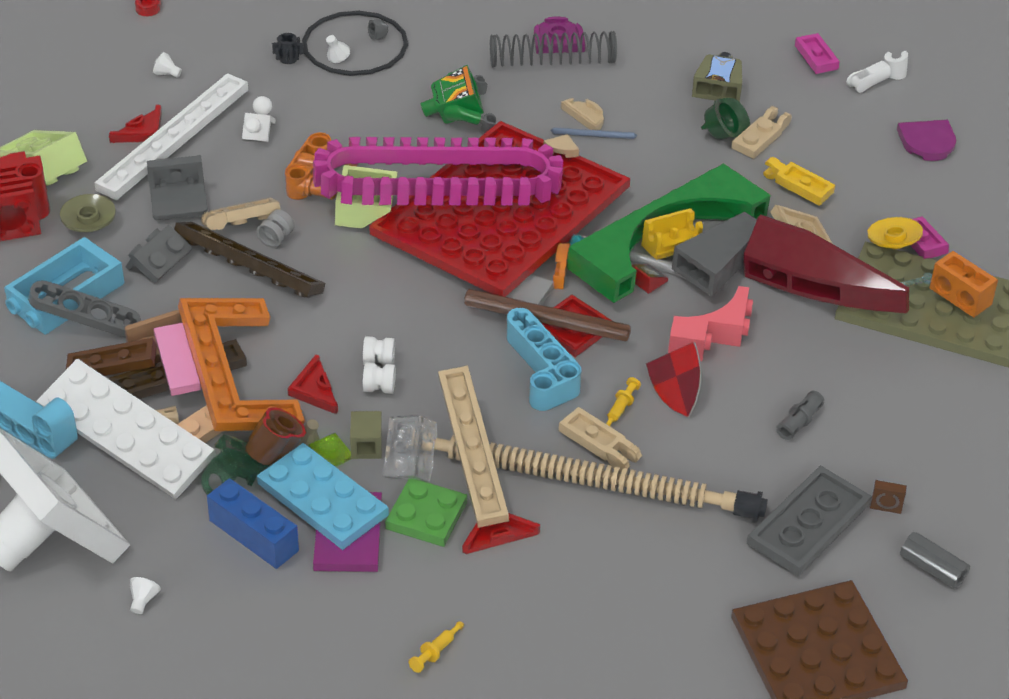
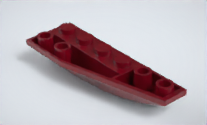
M760 215L757 218L744 252V274L746 278L791 294L835 305L905 314L909 311V287L809 230L764 215Z

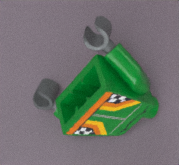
M468 65L450 72L443 78L433 82L431 85L433 98L420 103L426 117L439 112L442 120L447 124L455 121H465L474 125L480 123L484 133L496 125L494 114L488 113L484 117L481 116L484 111L480 95L486 94L488 84L481 75L473 77Z

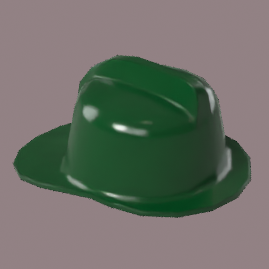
M717 99L714 101V105L705 111V123L701 126V130H708L717 140L736 138L750 126V119L744 106L736 99Z

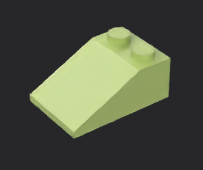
M33 130L0 147V157L25 151L26 158L40 155L46 186L57 182V177L63 174L68 175L78 171V166L87 162L76 132Z

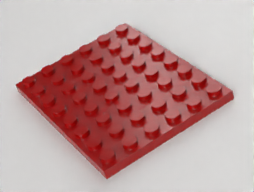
M503 121L498 122L479 138V147H484L485 138H496L495 147H501L502 138H513L512 147H521L522 138L533 140L532 149L536 151L544 144L543 139ZM554 152L553 156L561 155L563 159V175L559 193L551 192L549 201L541 203L534 194L530 195L529 205H518L519 196H513L512 205H501V196H496L495 205H483L484 196H478V205H466L467 196H461L460 205H449V196H444L443 205H432V196H426V205H414L415 195H409L408 205H394L389 213L369 225L370 235L491 294L506 297L555 254L560 243H567L573 234H577L626 191L630 187V178L582 156L566 158L565 154ZM446 164L430 178L493 177L494 179H503L504 177H510L511 179H521V177L534 178L542 173L534 167L521 166V164Z

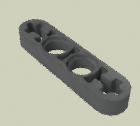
M41 280L33 283L28 295L29 303L37 310L126 338L125 326H123L125 319H129L130 324L141 321L140 315L131 308L48 281ZM41 291L46 293L44 299L38 298ZM56 295L59 296L57 305L53 304ZM72 299L78 303L79 307L76 310H69L64 307L63 301ZM96 308L102 309L106 312L107 317L96 319L92 316L91 310ZM115 314L114 323H111L112 315Z

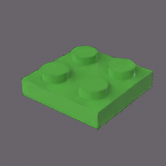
M409 477L389 516L385 520V529L444 547L467 504V494Z

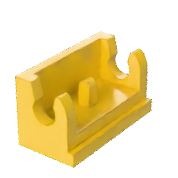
M692 209L645 220L641 246L656 260L673 256L675 246L703 232L702 221L696 222L694 227L695 212Z

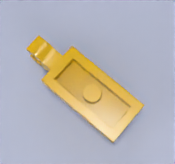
M770 157L765 162V165L769 166L763 172L766 178L775 179V183L818 206L834 193L835 184L793 162L785 165L775 157Z

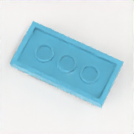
M304 443L257 475L258 485L342 550L389 516L387 505Z

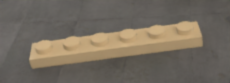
M468 366L438 371L477 526L483 527L509 521V514Z

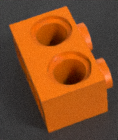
M952 251L935 263L929 288L974 318L992 305L998 279L955 251Z

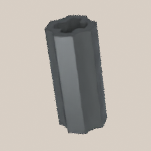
M913 531L901 547V556L952 588L957 589L969 573V564L917 532Z

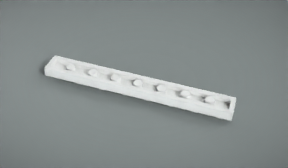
M227 73L95 181V190L118 200L148 175L147 161L167 159L248 91V82Z

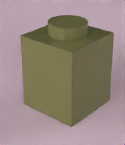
M351 411V459H382V411Z

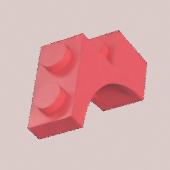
M738 286L734 297L725 306L714 312L691 317L674 316L668 353L695 342L700 361H702L704 350L710 351L711 343L740 347L742 335L748 336L750 319L745 318V316L751 317L753 300L748 299L749 287Z

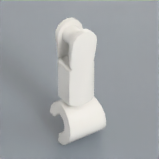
M888 51L884 56V61L850 74L847 78V85L855 87L858 93H863L871 86L888 78L895 80L904 79L907 75L908 52L903 51L900 58L894 59L892 58V53Z

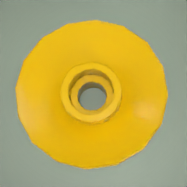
M903 217L878 220L867 230L868 239L873 244L892 249H900L912 245L923 236L922 226L917 221Z

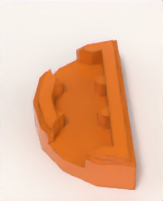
M560 243L558 245L555 258L557 264L555 274L553 275V289L563 290L570 243Z

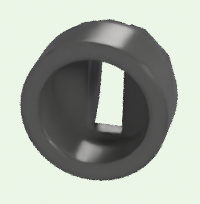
M380 19L370 20L368 23L370 38L375 40L385 37L388 33V25Z

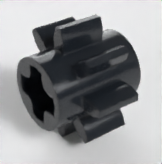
M283 33L277 37V42L272 43L273 54H276V60H280L283 64H293L299 60V55L304 54L303 43H300V37H296L293 33Z

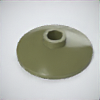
M83 194L73 197L60 210V219L63 225L77 232L100 230L108 226L116 215L114 203L109 198L98 194Z

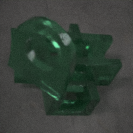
M223 434L214 444L215 448L220 449V451L204 471L201 485L207 495L211 493L213 489L209 485V477L211 474H216L220 477L222 483L229 478L234 481L237 477H240L247 481V485L252 486L257 475L270 465L257 462L247 453L245 446L248 442Z

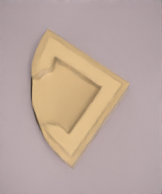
M568 134L544 140V144L553 148V154L554 152L565 154L566 158L579 156V148Z

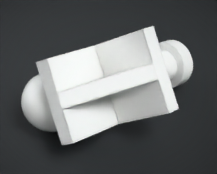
M265 96L257 97L253 102V110L256 114L245 113L242 139L269 142L270 126L276 122L274 117L267 115L272 109V102L269 98Z

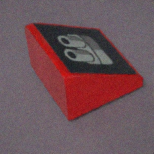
M632 264V267L637 270L635 284L648 294L668 282V277L651 265Z

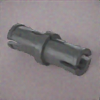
M812 390L799 404H794L789 410V415L776 426L778 428L776 430L778 435L785 440H791L800 428L807 426L812 421V415L824 405L823 396L819 392Z

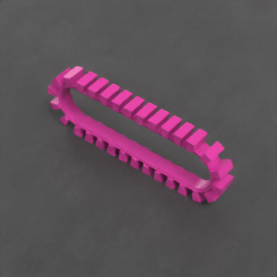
M349 137V147L342 148L341 143L337 139L327 142V150L318 148L313 160L314 186H321V194L328 199L334 196L337 191L341 192V203L352 205L353 195H362V205H374V195H380L379 205H391V195H397V205H408L409 195H415L414 205H426V196H432V205H443L444 196H449V205H460L461 196H467L466 205H478V196H484L483 205H495L496 196H501V205H512L513 196H519L518 205H529L530 195L534 194L541 203L550 200L551 192L559 193L563 175V159L561 155L553 156V148L547 144L541 146L538 151L533 150V140L522 138L521 147H512L513 138H502L501 147H495L496 138H485L484 147H479V138H468L467 147H462V138H451V146L445 147V138L434 137V147H428L429 137H417V147L411 146L412 137H400V146H394L395 137H383V146H377L378 137H366V146H360L361 137ZM350 163H368L369 165H375V163H385L386 165H392V163H401L402 165L521 164V166L534 167L542 174L534 178L521 177V179H511L510 177H504L503 179H494L493 177L353 178V176H343L334 169Z

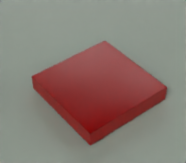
M573 294L553 307L612 321ZM542 323L566 351L574 357H577L602 338V336Z

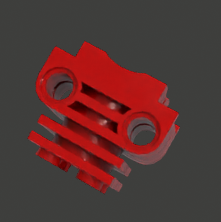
M25 151L0 157V241L40 235L39 220L44 219L50 213L41 156L26 158Z

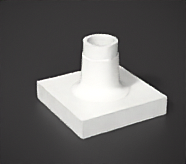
M0 428V474L17 493L0 513V566L7 571H13L24 558H27L55 530L107 561L114 563L130 546L129 542L64 468Z

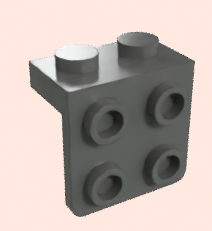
M201 155L147 161L152 213L155 220L196 217L208 211Z

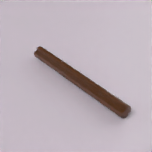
M468 289L464 297V304L466 306L505 315L512 309L525 308L541 323L619 341H628L631 334V326L473 289Z

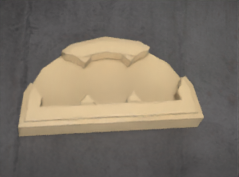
M574 98L561 101V109L589 130H600L604 123L603 109L597 103L586 99V102H573Z

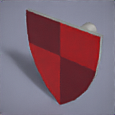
M695 342L646 363L651 382L662 401L674 411L690 417L696 405L701 388L702 369Z

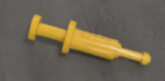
M629 377L626 381V390H618L615 394L617 400L607 414L608 421L606 424L608 426H611L612 422L618 421L626 406L633 404L634 397L631 394L634 390H638L641 387L638 379Z
M458 621L456 626L451 630H444L432 642L423 643L420 647L421 655L419 657L413 656L409 659L410 668L414 672L420 673L424 669V663L427 660L429 662H436L440 658V652L454 640V634L458 630L463 629L464 623Z

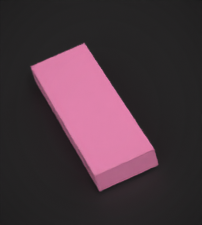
M183 323L153 328L171 396L201 390L200 380Z

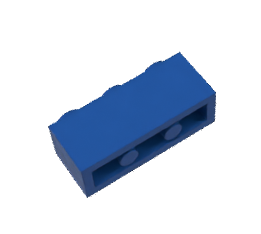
M227 479L207 495L209 521L275 569H278L299 551L297 525L232 479Z

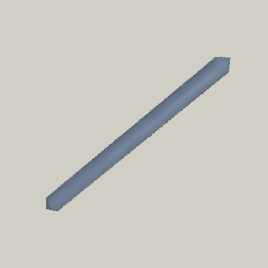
M555 127L550 130L553 134L627 139L637 137L634 132Z

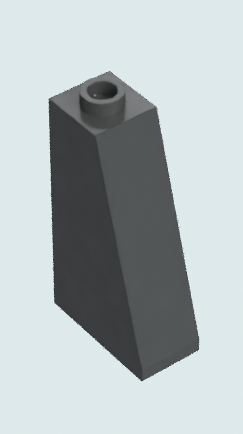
M743 212L675 246L672 270L708 295H715L744 265V252L757 219Z

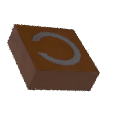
M875 480L870 509L901 514L907 485Z

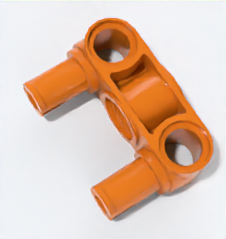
M321 132L311 134L287 166L285 181L286 193L289 198L301 200L312 194L325 197L321 194V186L315 187L313 183V160L318 148L327 150V142L331 141V137L328 134ZM350 163V164H344V165L356 166V167H357L358 164H351V163ZM337 193L334 196H332L330 200H334Z

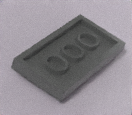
M820 465L748 535L747 544L795 575L800 576L870 505L872 496Z

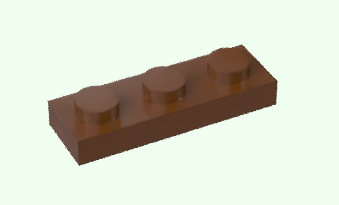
M152 337L68 353L66 369L76 359H79L103 376L155 367L157 345Z

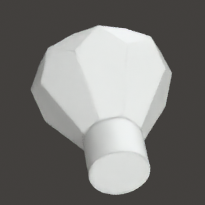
M334 35L326 38V42L329 45L327 52L328 60L332 63L344 61L350 54L349 46L337 41Z
M163 52L155 60L154 74H171L176 78L180 76L182 69L175 66L167 53Z
M131 578L130 589L133 602L130 610L137 614H143L145 605L161 591L160 586L147 578Z

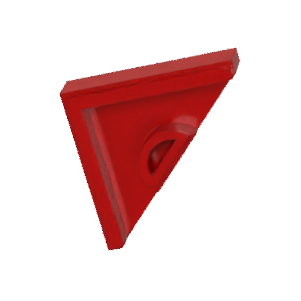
M157 104L155 105V110L145 116L141 114L125 123L126 127L121 130L110 131V143L144 142L160 129L161 105Z
M315 354L288 387V396L336 414L338 412V404L333 396L330 382L320 361V356Z
M508 513L509 521L483 527H478L476 523L462 545V553L469 554L538 535L540 524Z

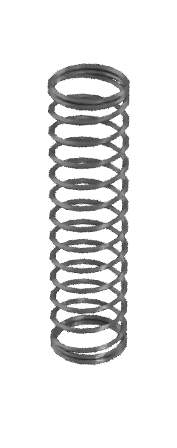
M594 31L591 34L590 43L586 32L582 33L580 42L575 32L572 34L570 42L568 35L564 32L561 37V43L558 35L554 33L551 39V46L546 33L543 34L541 45L536 33L533 35L532 44H530L529 36L525 34L522 40V47L519 36L515 34L512 49L507 34L503 38L502 48L499 36L491 34L490 62L492 67H496L497 38L501 66H504V49L507 37L510 63L513 66L514 45L517 38L520 64L523 66L526 37L530 65L532 66L536 36L540 65H542L543 45L546 36L550 65H552L553 42L556 36L559 63L561 65L564 36H566L569 64L571 65L572 44L575 35L579 64H581L582 41L585 34L590 64L592 39L595 34L598 48V63L600 64L601 43L604 34L607 42L608 63H615L617 59L615 31H610L608 38L607 33L603 31L599 40L597 33Z

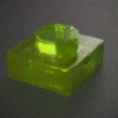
M336 433L309 444L312 450L335 467L351 460V451Z

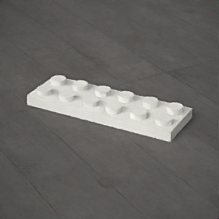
M76 359L36 401L43 407L56 397L66 401L73 410L76 429L79 435L175 500L216 456L215 450L79 359Z

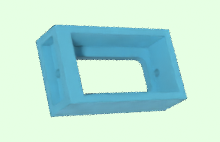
M83 237L5 286L7 299L5 304L12 314L19 315L31 328H36L46 335L68 321V319L37 310L31 306L28 295L33 283L43 280L63 286L80 274L91 271L95 275L73 288V290L101 299L125 283L122 262L86 237ZM41 291L38 298L43 299L46 293ZM58 299L54 300L53 304L57 305ZM72 299L63 301L64 307L69 310H76L79 307L78 303Z

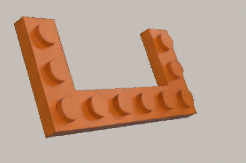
M180 298L178 309L214 431L254 430L266 410L271 407L288 411L304 425L305 419L298 399L240 400L217 326H268L270 315L264 298Z

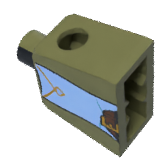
M722 52L718 56L706 55L694 74L692 97L714 101L723 98H734L740 102L742 61L733 58L728 52Z

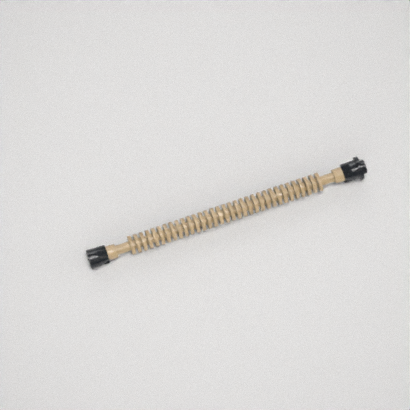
M399 425L395 438V448L418 453L421 450L428 452L439 450L448 452L449 459H454L456 456V460L460 461L454 435L451 440L436 438V434L426 433L424 429ZM491 442L490 444L496 468H500L502 464V469L507 470L510 464V471H515L517 468L519 473H523L525 468V474H531L533 469V475L538 476L540 473L541 477H546L548 473V478L554 479L556 474V480L561 481L564 475L565 482H569L572 477V483L577 484L580 478V485H585L587 480V486L592 487L595 481L596 488H600L603 483V489L608 490L611 484V491H616L617 486H619L618 491L624 493L625 487H627L626 494H632L633 489H635L634 495L639 496L641 490H643L642 497H647L650 492V498L655 499L658 493V500L663 501L664 495H666L667 502H671L673 496L674 503L679 504L680 498H682V505H687L689 499L690 506L692 507L695 506L696 501H698V508H703L704 503L719 505L721 509L733 511V515L753 518L752 522H757L758 517L765 518L768 499L762 498L763 492L758 491L757 494L737 490V493L724 491V494L707 491V484L702 483L701 489H698L699 483L694 482L692 488L691 481L686 480L685 486H683V479H678L676 485L675 478L670 477L669 483H667V476H662L661 481H659V475L654 474L653 480H651L652 473H646L645 478H643L644 472L639 471L637 477H635L636 470L632 469L629 475L626 468H623L620 474V467L616 466L614 472H612L613 467L611 465H607L605 471V464L601 463L598 469L596 462H592L589 468V461L585 460L581 466L580 459H576L574 463V459L568 457L566 463L565 456H560L558 461V455L553 454L550 460L549 453H545L543 457V452L537 451L535 456V451L529 450L527 455V449L524 448L520 452L519 447H514L512 451V446L507 445L504 450L503 444H499L498 447L496 443Z

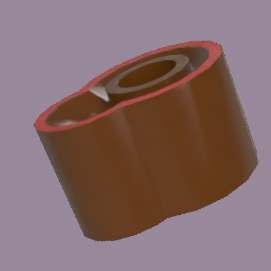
M271 407L266 410L249 436V441L245 448L247 453L257 462L264 465H272L299 445L306 434V430L302 422L288 411Z

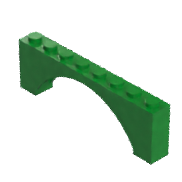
M723 163L569 246L567 269L615 303L634 292L637 270L631 265L630 254L636 244L642 239L645 220L686 209H692L695 212L694 220H729L743 212L757 219L760 215L767 216L771 195Z

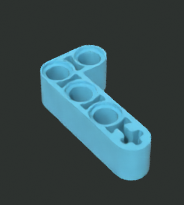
M515 308L509 311L507 314L506 339L536 372L530 378L529 403L531 407L539 411H546L576 398L580 393L581 366L528 309Z
M0 381L1 429L51 459H55L78 439L74 413L66 401L56 397L43 407Z

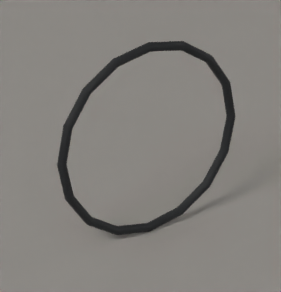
M360 10L338 12L323 17L308 27L302 39L304 54L314 65L330 73L349 76L373 74L390 68L403 58L408 47L406 32L395 20L379 13ZM362 15L379 18L392 24L402 34L404 44L399 55L387 64L369 70L348 71L331 68L318 62L308 52L307 39L311 31L325 21L340 16Z

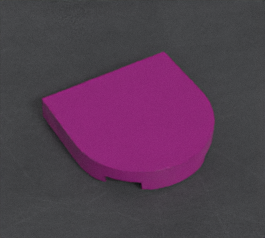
M561 16L548 17L544 19L543 23L537 24L534 27V34L538 35L540 45L544 33L549 37L550 46L554 33L558 35L560 43L564 32L568 35L569 42L574 32L578 35L580 42L583 33L580 24L569 22L568 18ZM575 35L573 38L572 52H578L577 40ZM535 36V50L536 54H539L538 42ZM546 36L544 38L543 53H549ZM556 36L553 42V53H559ZM564 36L562 53H569L566 36ZM583 36L582 52H585L586 44Z
M948 119L903 122L897 125V132L906 151L910 154L913 152L923 156V160H943L955 149L956 136Z

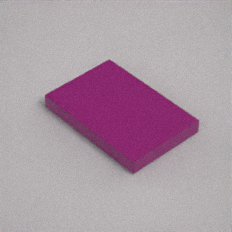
M369 492L382 502V492ZM381 522L343 550L316 530L313 570L378 572Z

